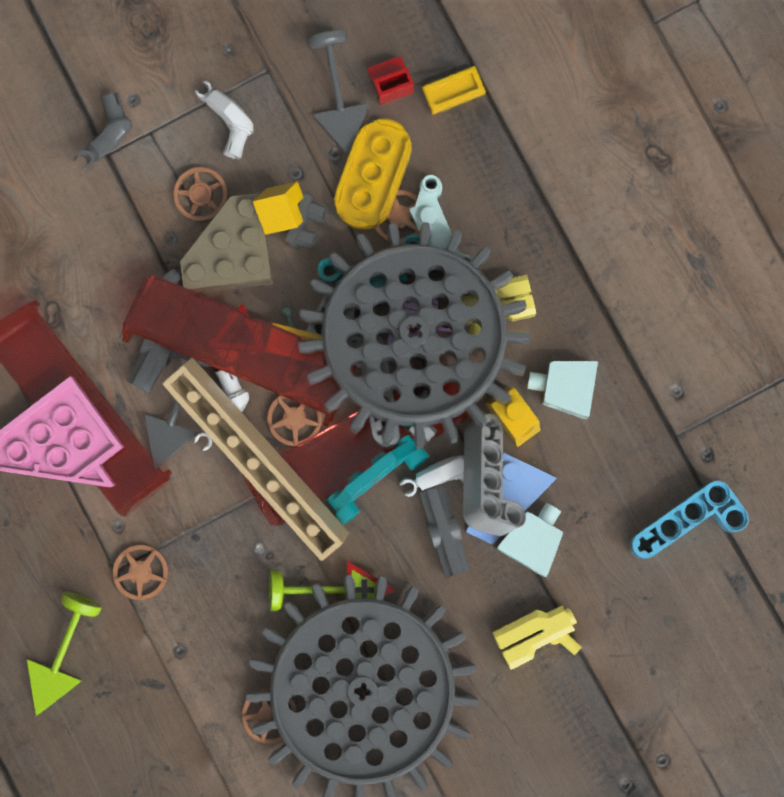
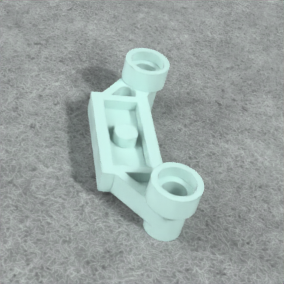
M428 175L420 182L419 196L415 207L410 208V213L418 232L423 222L429 223L431 231L428 242L429 246L446 250L452 233L437 200L442 193V183L435 175ZM434 183L436 187L434 189H428L426 187V184ZM457 249L455 254L469 262L473 260L471 256L463 254Z

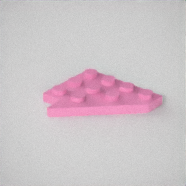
M70 376L0 430V471L113 487L116 485L101 464L124 448V446L75 378Z

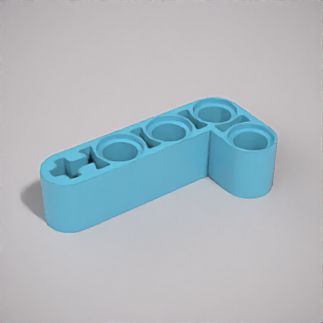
M714 481L703 486L635 534L630 540L629 549L639 559L653 557L711 515L723 531L728 533L738 532L747 526L749 521L748 513L726 483ZM712 487H717L722 492L723 497L719 503L713 502L709 497V491ZM688 504H694L699 510V515L695 520L689 519L685 514V508ZM729 511L736 512L740 517V522L736 527L730 526L726 521ZM665 520L671 521L675 526V532L671 537L665 536L661 531V525ZM655 535L658 540L648 545L649 552L638 550L640 538L644 541Z

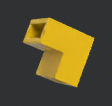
M298 181L266 188L253 200L265 235L297 228L303 222L298 203L304 197Z

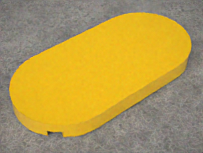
M377 119L363 126L355 137L334 195L337 213L342 221L350 227L356 229L376 227L388 217L412 152L410 137L400 123L391 119Z

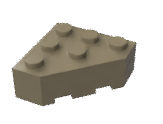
M260 193L231 196L181 259L183 289L187 295L273 284L267 235L263 231L253 204V200Z

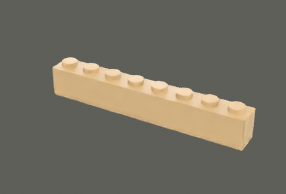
M193 357L162 383L321 562L344 543L349 535L347 529Z

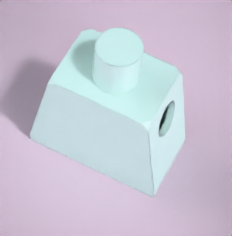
M552 361L548 364L547 374L530 372L527 389L543 391L542 405L582 419H588L598 362Z
M545 503L538 517L527 511L525 524L509 532L496 549L542 577H547L563 535L562 531L553 526L561 511L548 503Z

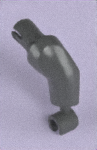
M111 93L101 97L108 122L102 132L83 151L74 157V161L79 157L86 159L87 165L81 170L88 169L93 162L99 161L113 151L125 139L132 128V120L125 116L119 93Z

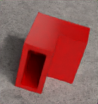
M401 56L367 68L380 105L414 93L413 80Z

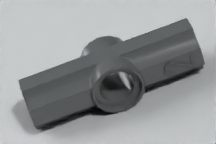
M169 304L166 306L154 331L149 332L141 346V355L127 380L128 383L145 392H151L164 366L167 367L175 354L176 345H178L177 341L187 325L190 315Z
M444 486L419 493L428 519L427 527L434 549L437 548L445 577L469 571L470 569L461 543L462 535L455 515H452Z

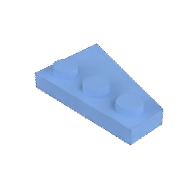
M503 453V498L520 504L524 511H526L556 480V477ZM470 526L466 530V533L491 545L500 537L473 529Z

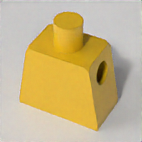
M507 386L504 390L511 396L507 405L498 402L494 397L484 404L499 419L503 430L514 445L519 447L541 431L540 423L514 387Z

